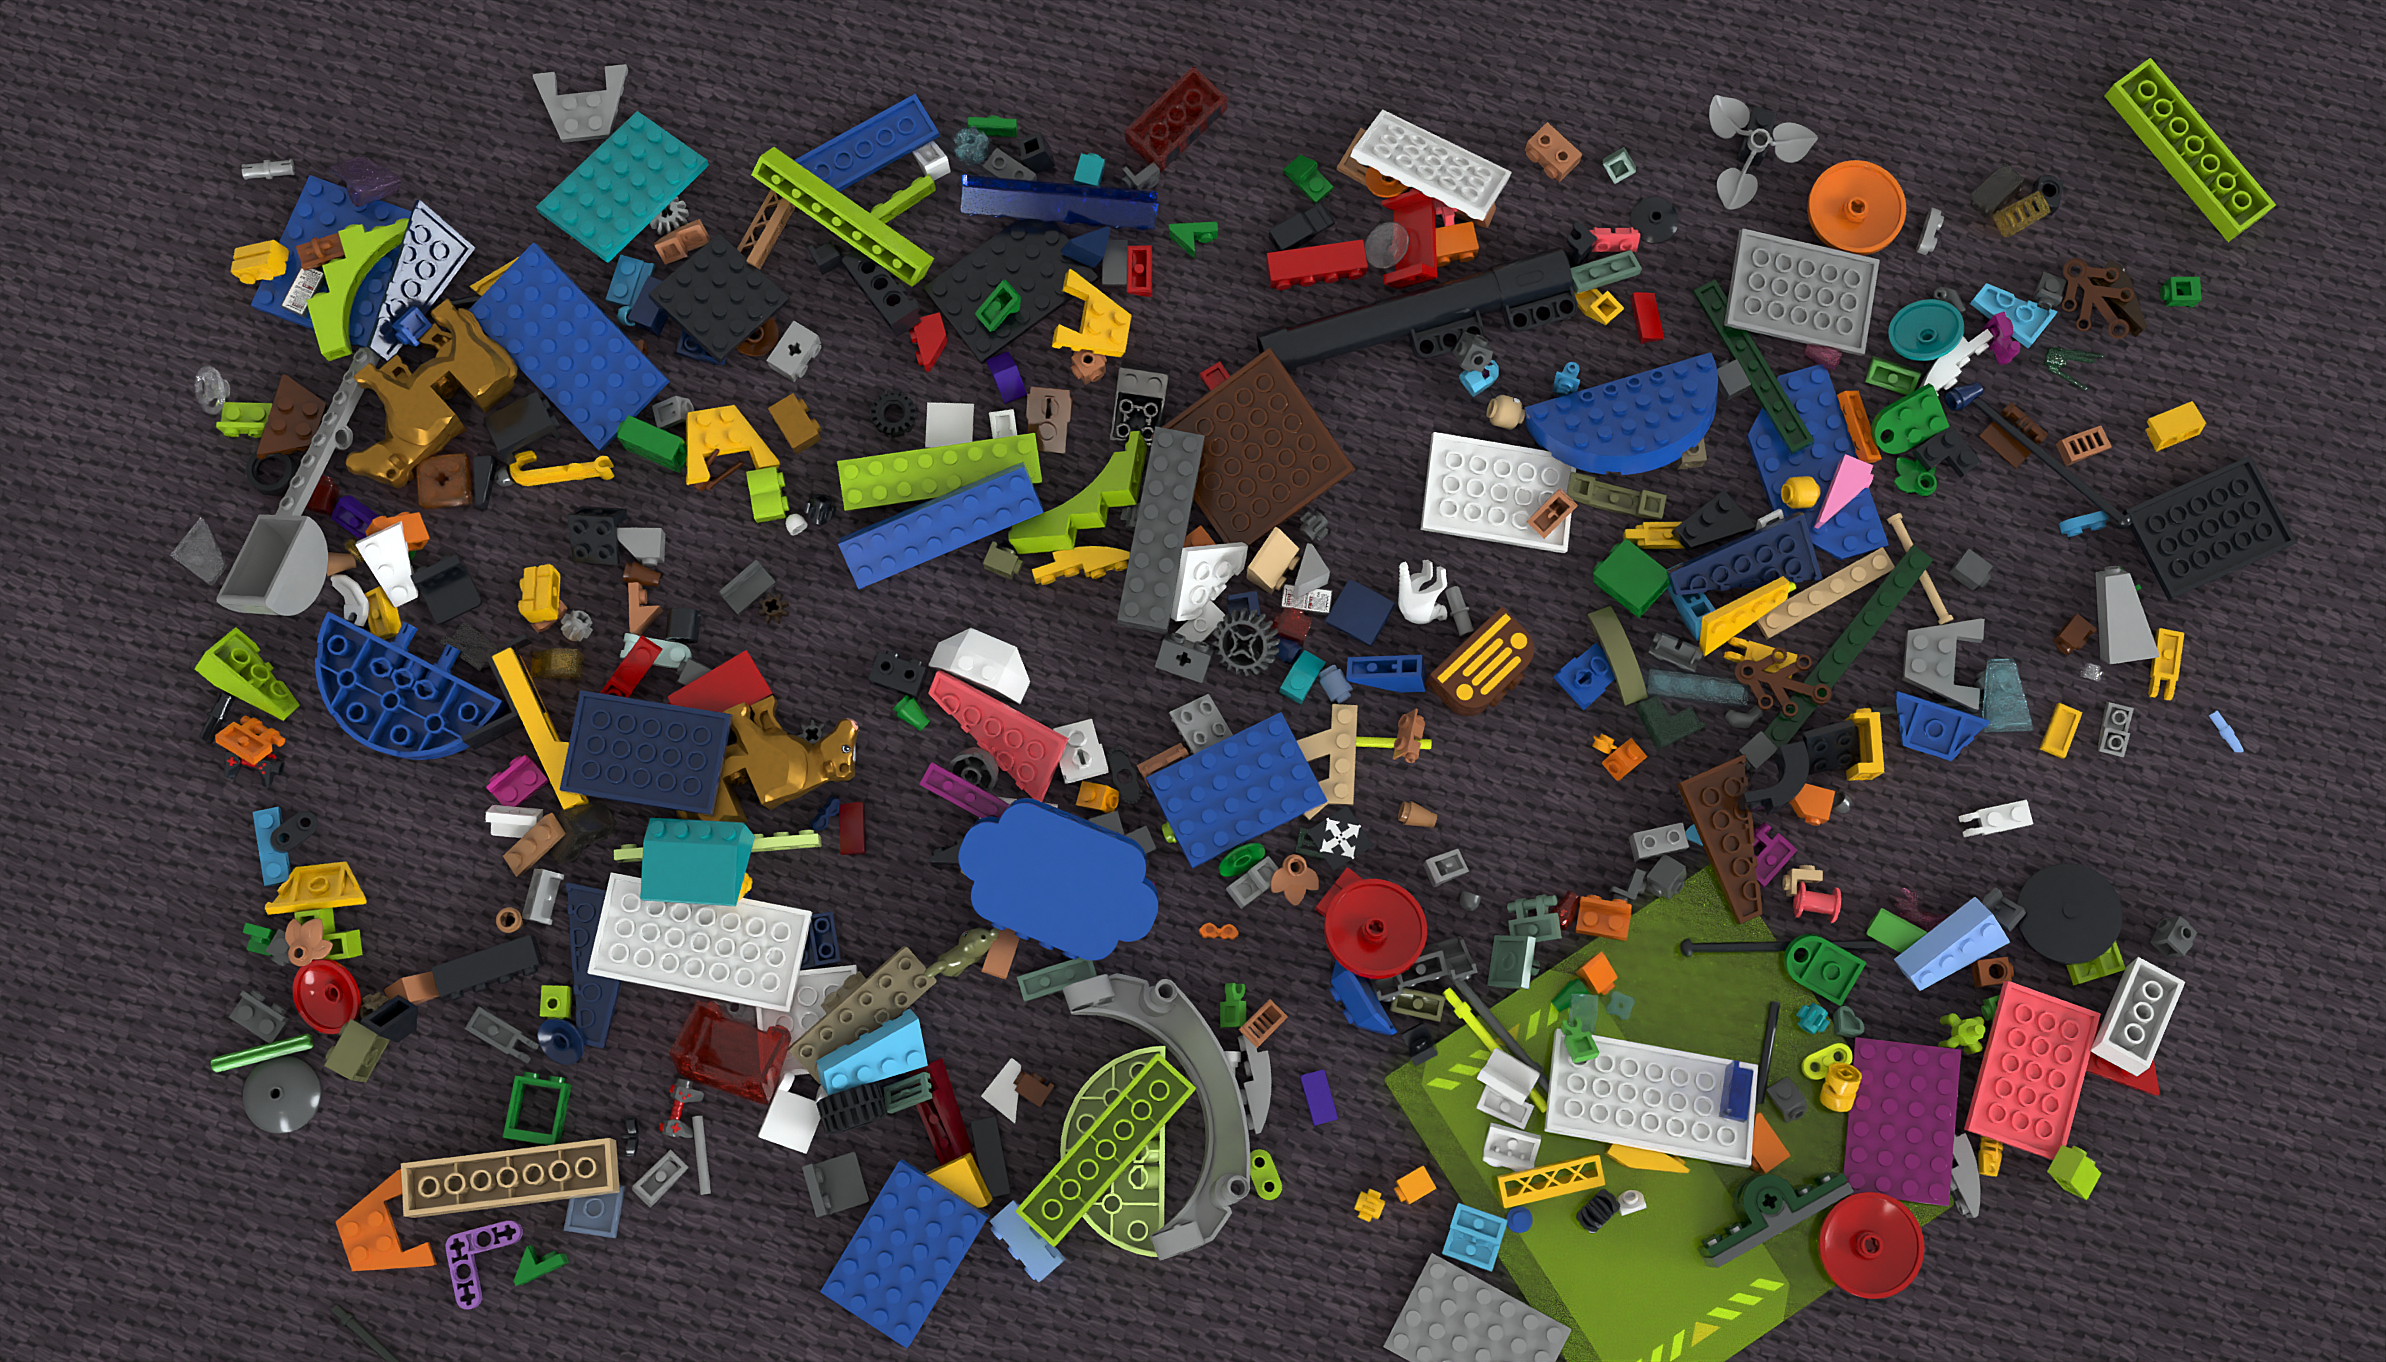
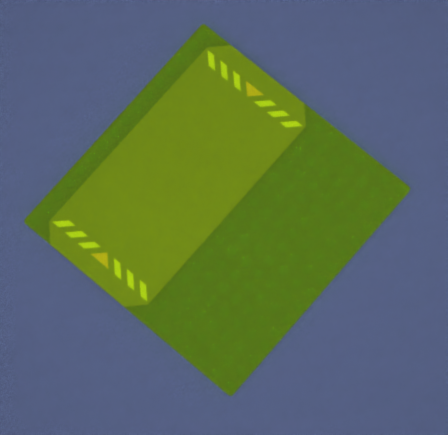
M1711 864L1685 880L1682 890L1678 894L1674 893L1670 900L1661 896L1633 914L1630 918L1627 941L1598 937L1531 981L1529 989L1517 990L1489 1010L1533 1062L1537 1061L1543 1068L1542 1072L1550 1080L1554 1032L1557 1028L1561 1029L1563 1020H1566L1570 1027H1574L1573 1021L1575 1017H1579L1582 1021V1032L1590 1031L1591 1035L1756 1064L1759 1071L1770 1001L1779 1002L1780 1009L1766 1089L1788 1076L1806 1098L1808 1110L1800 1119L1786 1123L1783 1120L1781 1111L1767 1095V1092L1765 1093L1764 1104L1755 1103V1113L1761 1112L1791 1155L1769 1172L1760 1174L1759 1171H1753L1750 1166L1747 1168L1680 1155L1676 1156L1686 1162L1684 1166L1690 1169L1688 1173L1625 1168L1603 1154L1609 1145L1608 1142L1544 1131L1546 1111L1542 1113L1529 1097L1525 1102L1533 1105L1534 1108L1524 1130L1476 1109V1106L1486 1084L1478 1080L1477 1077L1492 1053L1468 1024L1436 1044L1437 1056L1417 1066L1411 1060L1385 1077L1387 1087L1464 1205L1506 1219L1507 1213L1517 1206L1524 1207L1530 1211L1533 1221L1531 1227L1526 1232L1516 1233L1506 1225L1498 1257L1532 1308L1572 1329L1561 1350V1354L1567 1362H1724L1836 1286L1825 1272L1820 1261L1818 1233L1826 1213L1838 1201L1718 1268L1707 1267L1702 1258L1704 1256H1701L1697 1249L1703 1245L1701 1240L1712 1234L1721 1235L1725 1233L1724 1228L1736 1221L1738 1223L1741 1222L1732 1204L1735 1189L1745 1178L1754 1175H1776L1787 1179L1794 1189L1802 1184L1815 1183L1813 1178L1826 1171L1828 1173L1831 1171L1843 1173L1849 1112H1838L1824 1106L1819 1096L1825 1083V1077L1819 1080H1811L1802 1072V1062L1808 1055L1832 1044L1842 1043L1847 1046L1848 1044L1842 1036L1835 1035L1834 1024L1828 1015L1825 1019L1830 1023L1824 1032L1816 1031L1812 1035L1798 1026L1800 1018L1796 1014L1802 1005H1807L1808 1007L1811 1003L1821 1005L1810 989L1799 984L1788 975L1784 967V951L1693 952L1690 958L1681 954L1679 946L1681 941L1686 938H1690L1692 943L1777 941L1760 916L1742 924L1736 923ZM1602 951L1618 978L1613 981L1615 987L1607 994L1603 995L1600 992L1594 996L1576 975L1575 971L1594 955ZM1578 977L1590 994L1585 997V1001L1559 1013L1550 1000L1561 991L1570 979L1573 981ZM1481 1015L1476 1017L1502 1050L1517 1059ZM1835 1052L1833 1055L1834 1059L1840 1061V1053ZM1815 1062L1811 1063V1070L1813 1072L1818 1070V1065ZM1536 1082L1534 1088L1547 1102L1548 1093ZM1490 1123L1541 1136L1534 1168L1598 1153L1606 1185L1504 1208L1498 1196V1191L1500 1190L1497 1176L1515 1171L1504 1166L1493 1167L1482 1160L1483 1147ZM1585 1163L1580 1173L1596 1169L1595 1163ZM1567 1168L1559 1169L1554 1178L1568 1176L1573 1172ZM1537 1174L1533 1176L1529 1184L1546 1181L1547 1178ZM1516 1180L1504 1182L1506 1190L1522 1185ZM1602 1189L1612 1193L1617 1198V1201L1619 1196L1625 1191H1639L1643 1194L1647 1207L1621 1216L1618 1210L1596 1233H1590L1587 1229H1584L1576 1219L1577 1213ZM1951 1195L1949 1206L1898 1200L1912 1212L1920 1228L1954 1205Z

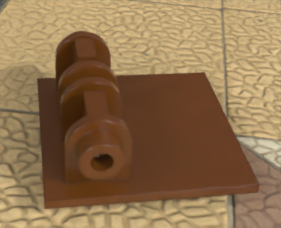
M2012 402L2000 413L2038 445L2048 435ZM1994 421L1979 435L1983 441L2015 469L2031 453Z

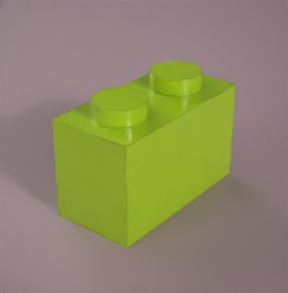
M2061 1145L2047 1172L2065 1191L2087 1200L2102 1173L2094 1166L2096 1163L2086 1157L2087 1153L2076 1146L2068 1148Z

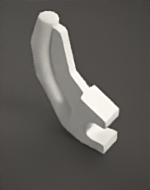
M332 575V586L345 599L344 619L353 621L354 616L357 615L354 624L364 627L369 614V602L361 587L347 575Z

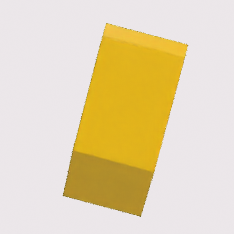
M1595 288L1579 294L1575 293L1578 308L1586 316L1604 325H1607L1624 310V307L1608 291L1602 295Z

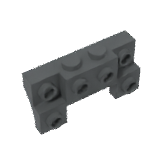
M1458 936L1424 946L1417 961L1408 970L1397 976L1385 979H1367L1371 983L1373 993L1378 1001L1388 1002L1395 1000L1397 995L1403 994L1402 987L1408 988L1423 981L1437 980L1441 976L1448 974L1452 979L1466 980L1471 977V974L1478 972L1464 939Z

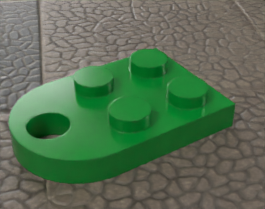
M1930 383L1883 408L1875 416L1871 426V436L1874 443L1880 449L1890 454H1899L1950 427L1934 386ZM1886 429H1890L1889 437L1886 440H1881V433Z
M1816 934L1798 936L1791 941L1784 953V967L1792 979L1839 1006L1843 1004L1867 963ZM1798 948L1805 949V956L1801 960L1794 959V952Z

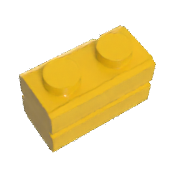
M275 240L235 248L233 256L235 261H232L231 272L241 282L246 284H254L256 280L261 279L273 280V277L285 274L287 266L285 262L288 261L289 250Z
M550 564L525 568L524 578L520 579V588L523 594L522 600L518 603V608L521 615L531 623L543 622V620H557L560 573Z

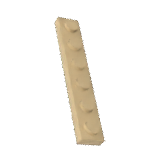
M1882 547L1785 600L1759 618L1756 623L1766 640L1891 572L1895 566Z

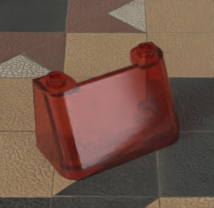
M697 1000L669 1051L677 1071L690 1080L759 1104H769L792 1039L789 1030L782 1025L768 1027L767 1031H763L724 1018L720 1011L721 1008L713 1002L708 1001L705 1003Z

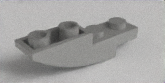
M1241 1032L1242 1036L1238 1037L1241 1052L1246 1051L1248 1061L1244 1062L1247 1077L1252 1076L1253 1081L1243 1083L1244 1089H1240L1243 1105L1248 1104L1250 1114L1246 1115L1249 1130L1254 1129L1255 1134H1259L1266 1121L1270 1105L1271 1066L1268 1050L1257 1052V1048Z
M1959 1133L1954 1135L1950 1191H1954L1958 1199L1955 1203L1959 1212L1965 1215L1966 1218H1975L1979 1215L1980 1207L1979 1172L1973 1149L1966 1133Z

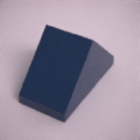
M1109 226L1070 239L1061 249L1062 254L1094 269L1104 258L1110 234Z

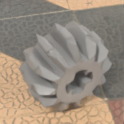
M676 197L650 222L651 228L657 229L658 233L662 235L665 231L670 233L674 229L679 228L680 225L688 224L685 218L689 216V212L685 209V202L679 201L678 197Z

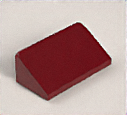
M864 802L840 804V855L866 854Z

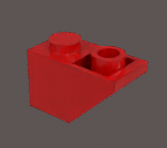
M940 312L920 317L921 322L909 329L912 343L918 342L920 351L915 352L919 366L924 365L926 372L932 370L948 343Z

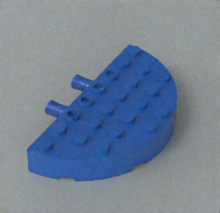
M327 612L317 639L318 649L317 658H315V671L318 688L328 711L341 725L340 727L363 745L404 759L429 760L442 758L470 747L463 742L462 736L503 717L510 706L507 702L452 675L450 670L461 650L446 644L437 664H431L408 652L409 649L407 648L418 628L403 621L394 641L388 642L331 612Z

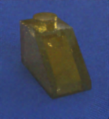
M551 648L532 653L531 678L582 679L583 654L578 649Z

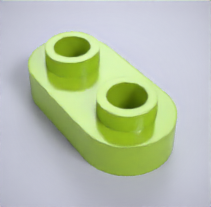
M1264 1150L1252 1151L1250 1153V1176L1256 1191L1261 1198L1273 1200L1282 1191V1183L1270 1154ZM1258 1157L1264 1160V1166L1261 1168L1256 1167L1254 1163ZM1272 1182L1274 1190L1267 1192L1264 1189L1265 1183Z

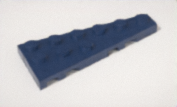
M1800 511L1666 570L1672 591L1676 595L1704 593L1708 590L1718 589L1723 591L1737 587H1761L1782 576L1793 583L1812 579L1814 581L1823 580L1805 516Z

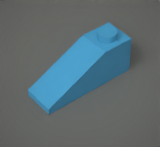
M1670 585L1667 590L1684 624L1695 640L1699 641L1702 617L1715 611V608L1704 593L1676 595L1673 593Z

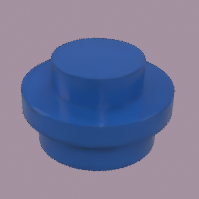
M1514 1207L1506 1216L1508 1227L1516 1233L1526 1232L1532 1225V1215L1524 1207Z

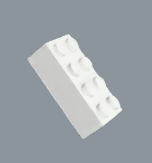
M2139 957L2126 966V970L2122 975L2090 1051L2135 1076L2150 1068L2185 982Z

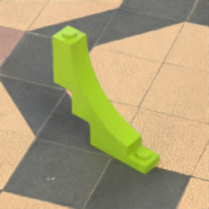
M1140 431L1130 432L1129 441L1125 444V451L1114 452L1103 471L1078 495L1054 509L1012 525L1008 538L1017 553L1073 550L1077 529L1105 527L1109 507L1137 505L1147 451V444Z

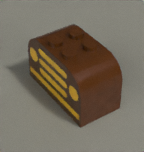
M1501 607L1429 675L1426 685L1456 714L1461 716L1478 715L1491 705L1494 708L1507 694L1505 691L1507 688L1512 691L1520 684L1525 677L1523 673L1534 655L1533 640L1529 633Z

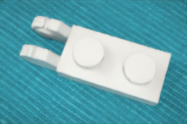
M2027 800L1985 808L1974 813L1959 816L1960 822L1978 819L1980 826L1979 828H1970L1963 831L1964 837L1979 834L1983 836L2033 824Z

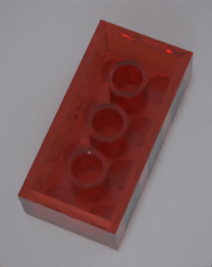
M1193 66L1125 130V142L1147 163L1151 164L1154 162L1160 168L1161 173L1227 110L1228 98Z

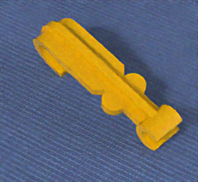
M526 451L515 455L517 462L509 465L511 477L522 486L584 480L599 476L604 480H610L614 477L610 469L614 465L607 456H599L594 462L571 463L564 466L522 471L520 469L523 465L537 461L533 451Z

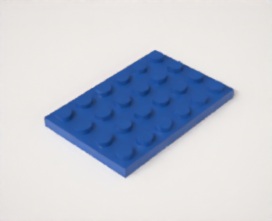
M1281 712L1146 777V781L1191 869L1328 801Z
M901 1159L820 1292L908 1349L989 1215Z

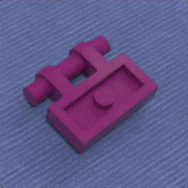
M2005 312L1995 314L1981 330L1983 332L1988 329L1993 335L1988 342V348L1990 351H1994L1999 365H2006L2020 352V343L2018 341L2012 342L2013 324L2006 317Z
M1763 822L1759 828H1754L1755 843H1753V847L1758 843L1764 846V849L1757 856L1754 854V857H1757L1758 865L1756 866L1757 882L1762 888L1771 881L1797 851L1779 833L1771 840L1766 835L1771 829L1766 822Z

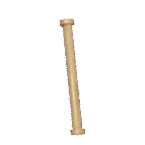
M1898 513L1888 518L1887 521L1889 524L1892 523L1907 552L1913 543L1901 521L1903 517L1901 513ZM1925 570L1919 579L1940 619L1938 620L1939 625H1943L1952 621L1953 617L1948 614Z

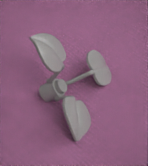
M1715 95L1709 109L1711 128L1719 137L1724 139L1733 137L1736 131L1740 135L1749 136L1747 145L1751 150L1742 171L1736 168H1729L1723 171L1717 179V193L1724 207L1728 210L1741 208L1756 194L1758 187L1756 177L1751 174H1745L1756 152L1763 151L1770 144L1775 146V155L1780 160L1794 163L1801 160L1817 141V135L1810 129L1791 122L1776 126L1772 132L1773 139L1764 129H1756L1755 131L1741 130L1748 124L1750 119L1748 107L1735 98Z

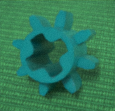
M1811 1003L1809 1007L1802 1005L1796 1014L1800 1018L1798 1026L1812 1035L1816 1031L1824 1032L1830 1023L1825 1019L1828 1012L1815 1003Z

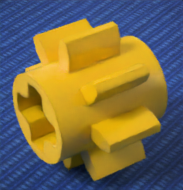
M1369 1189L1368 1193L1360 1192L1354 1209L1359 1211V1218L1368 1222L1371 1221L1372 1217L1379 1219L1385 1201L1379 1199L1381 1193Z

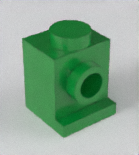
M2170 277L2160 288L2161 300H2165L2166 306H2188V308H2193L2202 300L2200 277Z

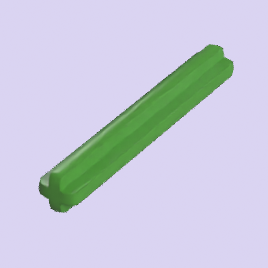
M304 1034L214 1057L211 1059V1068L215 1072H221L307 1050L314 1046L313 1038L310 1034Z

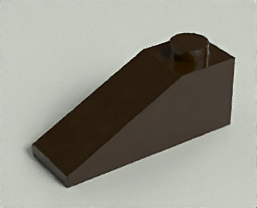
M2110 260L2102 269L2110 267L2118 269L2120 276L2117 281L2108 282L2104 278L2092 277L2090 279L2092 284L2096 286L2119 289L2129 287L2134 291L2130 277L2126 274L2125 269L2113 260ZM2114 270L2108 271V279L2112 280L2116 277ZM2124 290L2121 294L2122 298H2130V291ZM2135 291L2133 299L2129 302H2123L2119 298L2102 296L2117 318L2128 322L2130 332L2135 337L2147 327Z

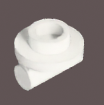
M1628 1190L1623 1192L1618 1198L1621 1216L1647 1208L1644 1196L1639 1191Z

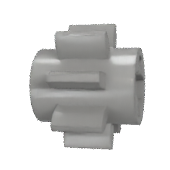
M573 610L571 614L566 613L561 620L563 635L571 641L581 642L583 637L588 638L593 631L590 628L593 622L589 615L583 611Z

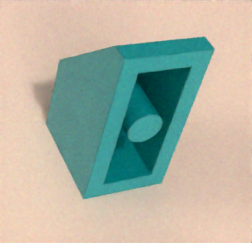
M1304 650L1284 680L1279 693L1301 705L1326 662Z

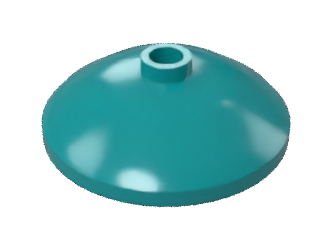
M1935 299L1917 301L1905 306L1893 317L1889 325V340L1893 349L1905 358L1917 361L1937 359L1951 352L1961 341L1964 334L1963 317L1959 310L1948 302Z

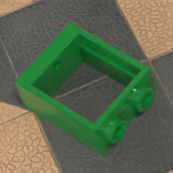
M524 1072L523 1077L515 1075L503 1138L545 1145L560 1144L572 1085L564 1083L565 1078L549 1076V1081L539 1079L540 1074ZM526 1084L560 1089L552 1135L517 1129Z

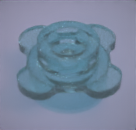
M1620 991L1612 992V999L1610 1004L1606 1006V1012L1609 1015L1615 1014L1620 1016L1621 1020L1629 1019V1012L1632 1006L1635 1005V999L1632 996L1622 995ZM1619 1003L1623 1004L1622 1008H1619Z

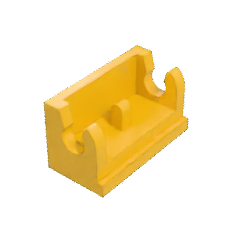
M2191 401L2149 418L2147 421L2149 428L2145 429L2157 452L2199 435L2206 422L2194 402Z

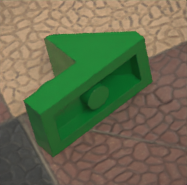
M1299 155L1283 169V172L1316 205L1333 190V186L1317 170L1318 163L1316 161Z
M1217 222L1169 224V237L1191 257L1195 258L1194 240L1208 243L1212 242L1213 239H1218Z
M1006 279L1002 280L975 312V315L990 332L995 331L1009 314L1020 310L1021 297Z
M527 1246L513 1281L515 1286L524 1285L568 1264L569 1261L566 1254H557L556 1251H553L541 1257L543 1262L540 1263L534 1246Z

